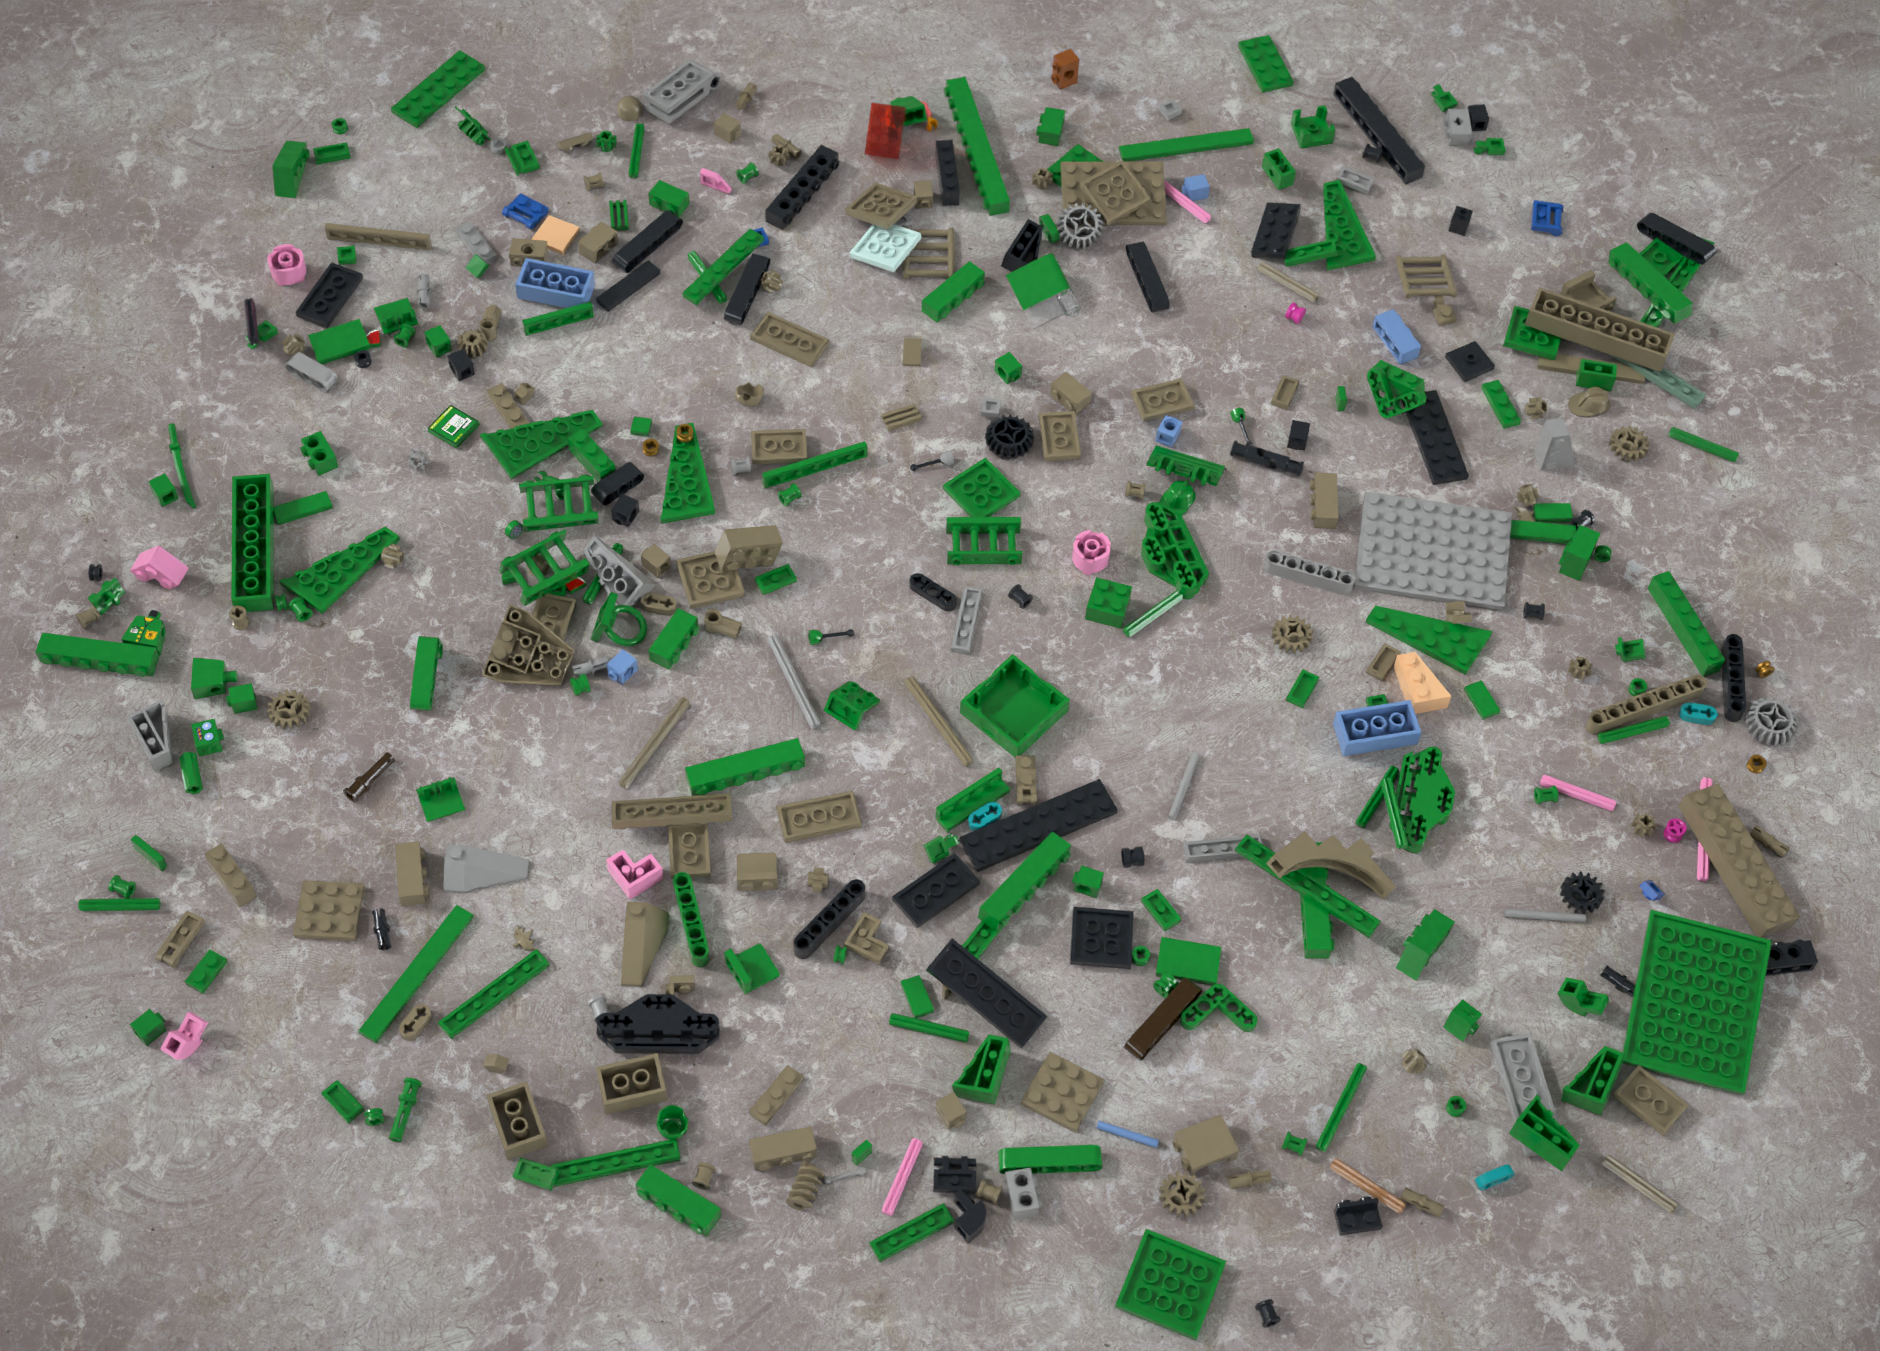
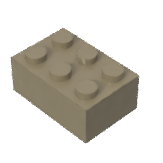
M776 525L724 529L716 547L715 555L721 570L773 566L783 542Z
M658 1053L596 1067L605 1115L668 1101Z
M527 1081L486 1095L507 1160L548 1147L546 1135Z

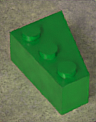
M1436 909L1430 915L1425 914L1420 922L1421 926L1417 925L1411 934L1413 936H1408L1403 946L1406 948L1396 969L1417 981L1424 966L1426 967L1429 964V959L1438 951L1449 935L1455 921Z

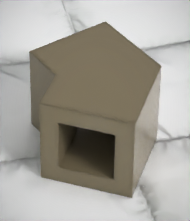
M529 383L520 384L519 388L514 391L515 399L522 405L532 398L535 388Z
M487 1054L483 1066L489 1072L502 1074L506 1071L509 1058L498 1054Z

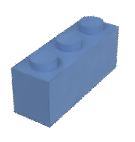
M1394 309L1376 315L1373 328L1399 365L1418 358L1421 348L1420 343L1413 337L1410 329L1405 326L1401 316L1397 315Z

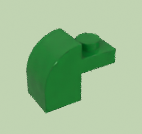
M1567 977L1558 991L1562 1003L1572 1012L1584 1017L1587 1013L1601 1016L1609 1001L1606 994L1588 991L1584 981Z

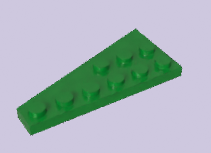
M1336 180L1324 183L1325 241L1335 239L1338 255L1326 258V271L1375 261L1376 255L1341 181Z
M592 409L574 413L567 417H556L553 420L523 424L507 430L500 429L489 434L482 433L480 438L512 480L569 446L568 437L581 429H584L589 435L601 428L603 423Z
M688 423L693 428V438L689 442L678 440L677 428L679 425L675 426L660 519L661 524L715 514V507L694 423Z
M383 527L366 536L365 540L357 544L352 543L341 552L338 550L313 563L312 567L304 571L299 570L295 572V575L288 579H281L279 581L280 585L295 596L302 597L305 603L323 614L381 559L383 549L392 544L396 545L400 541V537L387 527Z
M1376 605L1365 622L1464 675L1468 673L1493 632Z

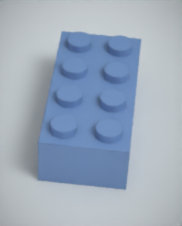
M525 258L515 284L517 298L564 308L587 303L590 301L595 287L594 271Z
M1411 700L1338 711L1333 721L1343 756L1417 745L1421 735Z

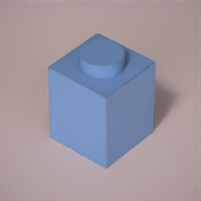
M1205 175L1185 178L1182 193L1192 201L1208 198L1210 186Z

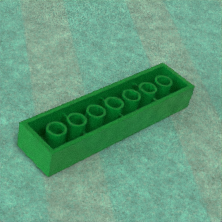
M270 473L232 477L231 601L233 607L242 606L246 609V612L274 610V486Z

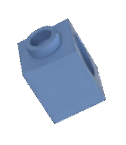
M1166 415L1157 430L1156 442L1172 448L1181 433L1182 421Z
M622 649L607 663L608 676L613 681H618L623 685L638 670L637 659Z

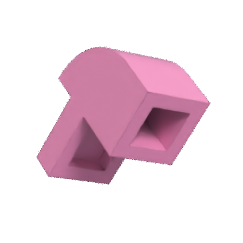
M188 1012L179 1030L168 1033L160 1050L176 1060L188 1058L203 1041L200 1037L208 1022L195 1013Z

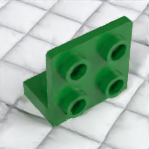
M848 681L830 692L823 711L851 729L856 730L864 713L879 704L880 699L872 692L861 688L859 684Z
M761 943L739 954H735L732 948L724 952L725 964L744 994L780 976L779 971Z

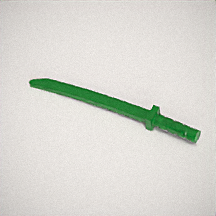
M174 423L168 424L171 443L169 448L173 454L176 471L186 502L193 509H196L182 464L181 447L177 439L176 426Z

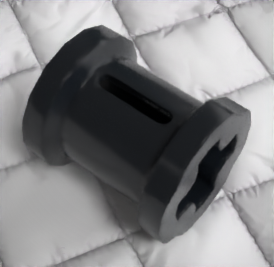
M1367 143L1362 158L1365 159L1367 157L1379 163L1384 149L1371 147Z
M1583 510L1580 516L1571 519L1570 525H1575L1577 531L1578 524L1585 527L1595 523V518L1589 510Z
M1020 584L1015 585L1008 593V597L1014 599L1021 609L1027 607L1033 600V596L1027 594Z
M1525 602L1523 618L1533 617L1543 620L1545 604L1534 605Z
M1272 1299L1261 1301L1255 1306V1309L1261 1315L1264 1328L1274 1326L1281 1321L1280 1316H1277Z

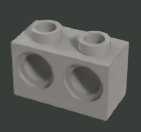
M1031 1168L1005 1172L1004 1181L1013 1220L1038 1216L1042 1202L1040 1194L1036 1195L1037 1179L1036 1175H1032ZM1024 1181L1027 1185L1019 1186L1017 1182ZM1026 1200L1029 1201L1031 1205L1023 1206L1021 1202Z

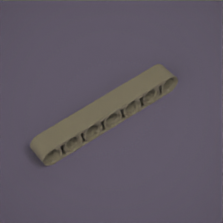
M1693 675L1591 712L1588 718L1586 730L1592 735H1598L1599 733L1696 700L1702 696L1707 686V681L1701 675Z

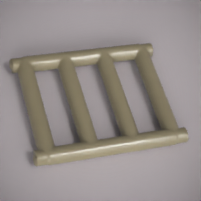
M949 227L948 230L910 229L921 233V236L948 237V243H917L912 250H948V256H910L909 253L903 261V278H949L955 273L954 228ZM910 263H947L948 270L910 269Z
M1442 254L1440 257H1401L1397 255L1395 257L1406 298H1411L1412 296L1451 295L1454 298L1457 296L1446 255ZM1404 264H1441L1442 267L1405 268ZM1444 274L1445 278H1407V275ZM1410 285H1448V288L1411 289Z

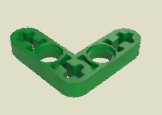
M1376 367L1368 371L1367 379L1378 411L1383 418H1390L1425 404L1427 398L1422 390H1415L1394 398L1384 370ZM1380 388H1383L1385 391L1384 398L1379 395ZM1419 396V400L1411 402V399ZM1401 399L1406 403L1405 409H1402L1399 405ZM1394 406L1393 410H1390L1389 412L1386 411L1388 407Z
M1222 984L1211 986L1183 1011L1180 1019L1183 1028L1193 1030L1216 1009H1219L1244 1032L1253 1031L1257 1025V1016ZM1215 992L1222 993L1221 996L1218 995L1216 998H1214V1001L1211 1000L1214 997ZM1200 1003H1206L1209 1005L1210 1009L1207 1011H1202L1199 1009L1198 1005ZM1229 1004H1235L1237 1005L1239 1010L1236 1012H1231L1228 1010L1227 1006ZM1195 1012L1197 1015H1195L1193 1022H1187L1186 1018H1191ZM1244 1020H1252L1251 1024H1244Z

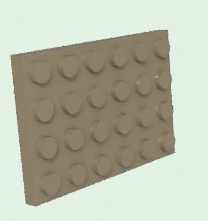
M1061 162L1062 208L1068 210L1069 205L1074 208L1076 202L1081 207V204L1084 202V207L1087 208L1088 205H1091L1090 210L1095 209L1080 189L1079 183L1118 162ZM1124 162L1149 195L1151 201L1108 226L1166 225L1163 162ZM1075 215L1072 217L1079 218L1082 215ZM1087 217V223L1091 226H1094L1092 221Z

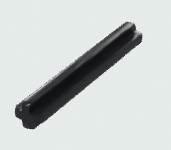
M252 298L244 300L248 340L251 345L259 343L255 302Z

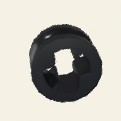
M361 350L354 355L357 367L367 368L371 365L372 360L368 351Z
M90 564L88 571L90 581H94V579L97 581L102 580L103 569L101 564L97 566Z

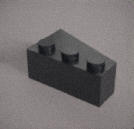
M1027 219L1005 253L1001 267L1013 272L1037 260L1043 226Z

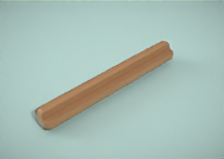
M1335 1158L1331 1163L1330 1169L1374 1198H1378L1380 1202L1397 1213H1401L1406 1207L1404 1201L1338 1158Z

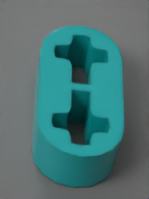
M1684 703L1679 711V716L1683 721L1704 725L1713 724L1718 715L1714 707L1696 703Z
M990 802L974 811L968 818L969 829L975 831L997 822L1001 818L1002 807L996 802ZM990 810L996 811V814H994V813H990V814H989V811H990ZM974 819H975L976 821L981 820V821H980V824H978L977 822H976V823H973Z
M1506 1164L1481 1174L1475 1179V1183L1479 1190L1482 1191L1508 1181L1514 1177L1515 1173L1510 1164Z

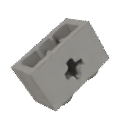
M1448 109L1447 115L1443 118V125L1446 126L1445 138L1448 139L1449 146H1469L1472 130L1468 109Z

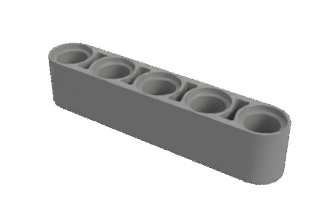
M1272 550L1266 555L1264 569L1271 575L1341 595H1349L1353 590L1355 575L1352 572Z

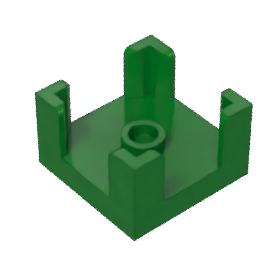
M1326 105L1318 106L1316 115L1300 118L1301 109L1293 110L1291 126L1301 149L1333 143L1336 129L1334 124H1331L1329 128L1326 122L1328 113Z

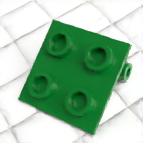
M455 106L458 112L465 118L458 123L459 129L477 145H483L486 138L491 141L487 136L489 132L475 118H472L465 109L460 110Z
M408 297L374 307L384 335L401 330L402 324L418 325L415 310L412 309Z
M448 777V779L440 782L438 780L436 783L432 782L430 785L420 786V788L416 789L427 822L465 810L455 777Z

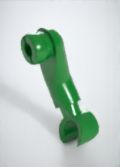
M545 471L537 472L542 475L543 479L534 477L537 482L560 480L547 476ZM554 489L556 498L564 500L563 489Z

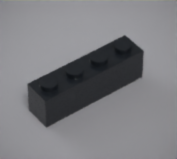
M938 140L935 146V157L942 206L959 205L960 188L953 140Z

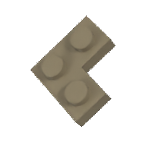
M863 912L846 939L844 946L880 965L889 950L888 944L874 938L881 925V920Z

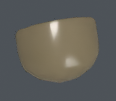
M634 96L622 97L617 104L618 117L626 121H634L642 116L641 101Z
M750 382L745 385H739L735 390L736 400L746 407L758 405L764 395V389L760 384L752 386Z

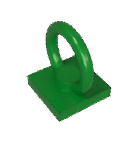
M611 592L600 608L590 640L598 642L605 631L606 635L618 645L631 647L641 643L647 634V622L644 616L634 607L628 605L615 606L618 594ZM617 613H629L637 619L640 631L636 637L624 639L614 633L612 626L616 620Z

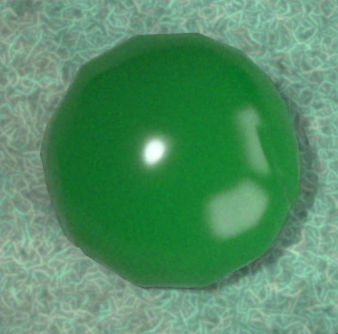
M668 1105L659 1111L656 1126L663 1137L674 1140L681 1138L687 1132L689 1120L686 1118L683 1108L676 1105Z

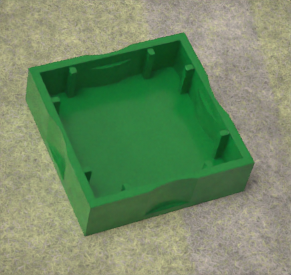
M1012 654L994 670L987 680L976 686L960 701V714L1016 758V755H1022L1068 712L1070 699L1050 683L1038 677L1030 667Z

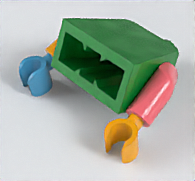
M913 96L898 97L891 101L890 107L885 113L887 129H889L888 140L891 142L892 135L896 136V140H898V131L894 129L895 127L900 128L926 120L928 121V131L931 132L932 126L937 129L938 122L932 118L933 115L927 103Z

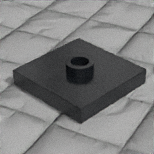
M1476 341L1452 350L1445 355L1447 361L1464 382L1495 368L1493 362Z

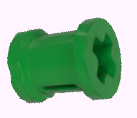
M750 162L742 170L738 169L736 175L741 183L745 184L750 178L757 177L759 171L755 164Z
M402 324L400 332L393 339L398 346L406 348L409 345L408 341L416 334V331L411 325Z
M794 483L783 492L779 491L777 494L784 506H788L789 502L802 497L800 489Z
M296 597L288 604V608L296 614V619L299 622L307 621L313 614L312 610L304 604L302 597Z
M1552 785L1550 788L1543 789L1535 787V803L1537 805L1549 801L1557 803L1558 791L1556 786Z
M119 875L113 876L108 885V891L120 893L124 898H130L136 889L135 882L125 881Z
M1288 1131L1281 1149L1285 1150L1287 1148L1302 1156L1308 1139H1301L1291 1135V1132Z

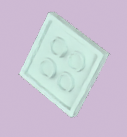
M894 224L888 230L872 225L850 251V257L895 272L921 240V233Z

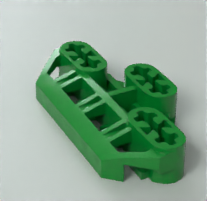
M1159 502L1149 503L1146 506L1144 522L1148 529L1142 541L1141 557L1149 573L1174 586L1176 590L1183 594V599H1192L1195 594L1199 593L1202 585H1205L1209 577V571L1182 515ZM1164 512L1171 514L1172 518L1170 521H1168ZM1178 530L1179 533L1176 536L1179 541L1176 540L1172 531ZM1182 551H1188L1189 554H1186L1188 562L1186 561ZM1194 571H1197V572H1198V574L1196 575V578H1195V576H1194V574H1193Z
M1433 746L1412 755L1413 751L1404 755L1396 789L1400 813L1401 810L1405 811L1406 803L1410 804L1409 812H1411V816L1401 814L1408 842L1407 848L1404 850L1415 854L1422 850L1429 830L1437 824L1443 825L1447 823L1454 802L1455 789L1441 766L1442 752L1439 748ZM1419 759L1418 766H1420V770L1410 768V764L1414 765L1415 760ZM1430 759H1433L1430 775H1428L1427 771L1429 768ZM1411 780L1415 781L1413 789H1416V793L1405 791L1406 787H1410ZM1443 796H1445V797H1446V801H1445L1444 809H1443V813H1442V812H1440V811H1441L1440 808H1441V805H1442ZM1417 824H1419L1420 830L1418 833L1417 841H1414Z

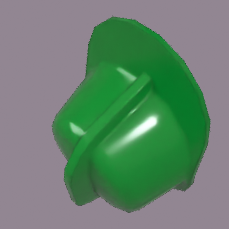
M1178 480L1170 485L1159 503L1184 515L1194 502L1196 495L1189 484V480ZM1164 512L1167 517L1172 518L1171 514Z

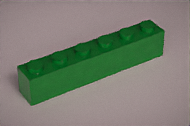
M1625 242L1610 250L1609 265L1617 270L1633 288H1636L1644 298H1647L1673 324L1691 316L1693 303L1631 245Z
M1670 571L1653 576L1648 590L1700 674L1705 677L1719 672L1725 659Z
M43 632L35 651L39 661L48 665L59 664L64 667L74 666L82 669H97L102 672L112 671L119 674H135L140 677H153L159 660L156 647Z
M795 738L685 767V776L691 796L705 795L712 791H722L727 787L741 786L753 780L759 781L772 775L778 776L787 771L800 770L805 767V756L799 739Z
M1052 831L980 906L978 919L996 932L1002 926L1005 927L1009 923L1011 916L1014 913H1019L1023 903L1026 900L1030 901L1035 891L1045 885L1047 878L1050 875H1055L1061 863L1065 864L1071 856V844Z
M1315 842V843L1319 846V845L1322 844L1323 842ZM1301 868L1326 885L1328 868ZM1300 894L1304 957L1329 959L1331 951H1334V939H1331L1330 935L1333 932V922L1329 921L1331 913Z

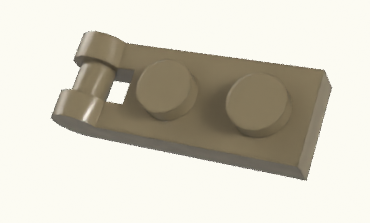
M1016 755L1017 805H1023V803L1037 805L1035 755Z
M186 910L158 950L155 959L160 962L165 961L168 963V966L175 968L188 946L204 925V918ZM170 949L174 951L172 955L168 954Z

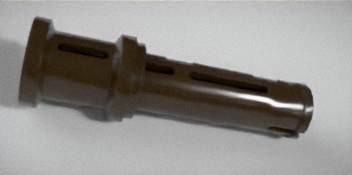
M386 752L363 776L356 777L355 782L349 788L343 790L345 796L350 801L356 803L361 794L370 790V784L395 762L394 758L390 759L392 755Z

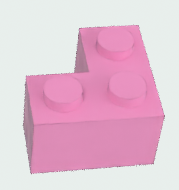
M156 546L140 553L130 572L141 581L146 582L155 578L160 582L161 586L171 589L179 586L189 567L161 546Z
M621 850L606 860L608 872L629 900L663 880L662 867L652 854L634 864L626 852Z

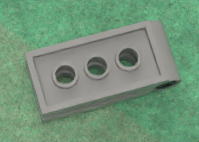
M689 59L643 94L644 100L648 101L644 104L645 110L671 124L709 95L710 90H715L720 84L721 77Z

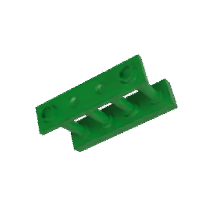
M584 474L580 475L579 478L542 482L529 480L519 484L520 493H526L528 517L523 519L524 531L599 524L598 511L594 512L591 507L589 486L595 485L594 476ZM572 487H582L583 513L575 514L573 512ZM563 489L566 511L564 515L557 516L554 514L552 490ZM535 491L545 492L547 510L545 517L538 518L536 516L533 495Z
M947 517L946 534H952L953 551H948L947 564H1022L1023 552L1016 551L1015 533H1020L1021 517ZM960 534H971V551H960ZM978 534H989L990 551H979ZM997 534H1008L1009 551H997Z
M565 529L560 532L555 531L549 538L512 557L508 556L502 560L499 572L503 574L509 570L523 589L520 601L524 606L588 573L590 563L587 559L576 560L563 542L567 533ZM557 545L570 563V567L561 569L548 549ZM541 553L555 574L548 578L543 575L532 560L536 554L539 555ZM525 562L539 581L538 584L529 586L516 566Z

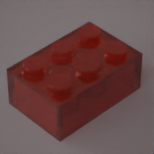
M871 102L865 155L900 160L906 107Z

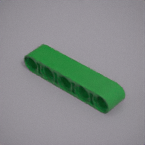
M679 872L673 878V886L691 961L696 967H704L710 961L709 948L692 880L688 873ZM681 883L686 884L685 886H679ZM686 900L691 901L690 903H687V904L683 903V902L686 901ZM695 918L693 921H688L687 919ZM694 935L700 936L697 939L691 938ZM698 953H703V954H704V955L701 956V957L696 956V954H698Z
M1101 1146L1014 1147L1003 1148L998 1151L999 1172L1004 1175L1005 1172L1031 1168L1032 1174L1094 1172L1103 1168Z

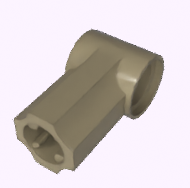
M497 305L486 307L484 317L480 321V332L486 335L488 341H493L497 337V328L502 314V310Z
M710 609L705 613L704 629L707 632H718L734 639L738 638L742 628L741 622L722 616L717 609Z

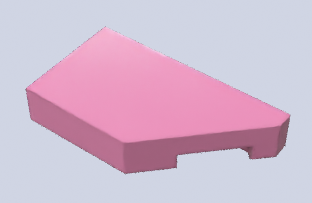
M702 168L700 171L701 184L727 194L731 192L732 188L718 173Z

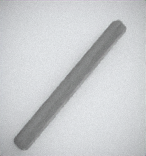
M776 634L769 636L768 642L810 728L820 727V720Z

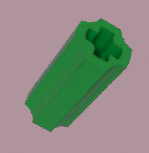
M191 752L183 753L179 757L185 792L192 795L197 794L203 790L197 755Z

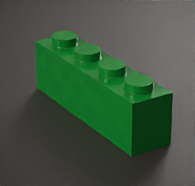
M971 261L967 262L922 300L921 311L935 322L946 318L949 312L954 308H958L961 302L970 298L973 292L983 287L985 272Z
M651 1164L635 1184L637 1195L644 1201L650 1200L658 1210L669 1212L677 1222L686 1223L698 1235L702 1233L707 1237L721 1217V1208Z

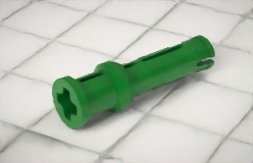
M407 1077L403 1081L405 1085L402 1094L398 1097L400 1104L388 1138L393 1142H402L411 1108L417 1103L416 1096L418 1089L422 1087V1082L414 1078ZM402 1114H404V1115H403V1118H402L401 1125H400V1127L398 1128L399 1123H400V1120H401V1116H402Z

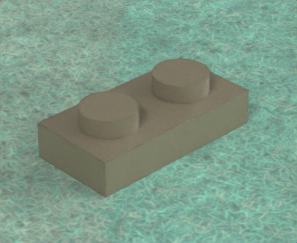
M588 132L556 143L558 149L568 151L574 149L573 146L577 144L580 146L590 144L589 141L593 140L592 133Z

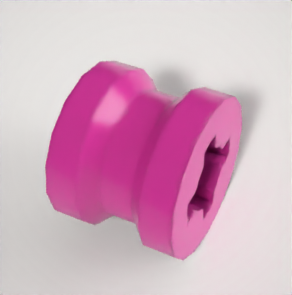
M1293 302L1289 306L1285 318L1292 319L1294 323L1299 324L1306 313V308H1300Z
M1678 818L1670 819L1663 831L1665 839L1671 843L1680 842L1686 832V824Z

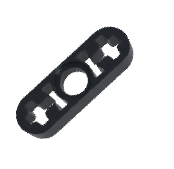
M915 573L910 577L909 587L913 592L944 611H952L956 608L957 598L955 594L923 574ZM935 589L938 591V594L930 595L928 591Z

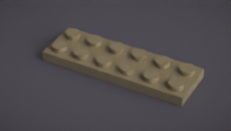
M731 793L612 801V829L623 830L634 827H665L667 825L705 824L708 822L724 823L732 821Z

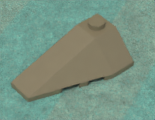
M627 902L621 986L642 987L651 968V963L660 949L659 946L667 934L669 913L647 902Z

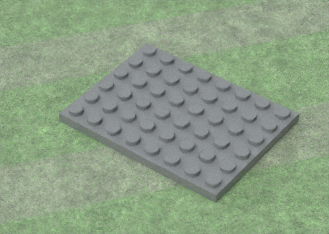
M1365 491L1354 589L1442 602L1462 600L1465 602V605L1503 610L1512 512Z

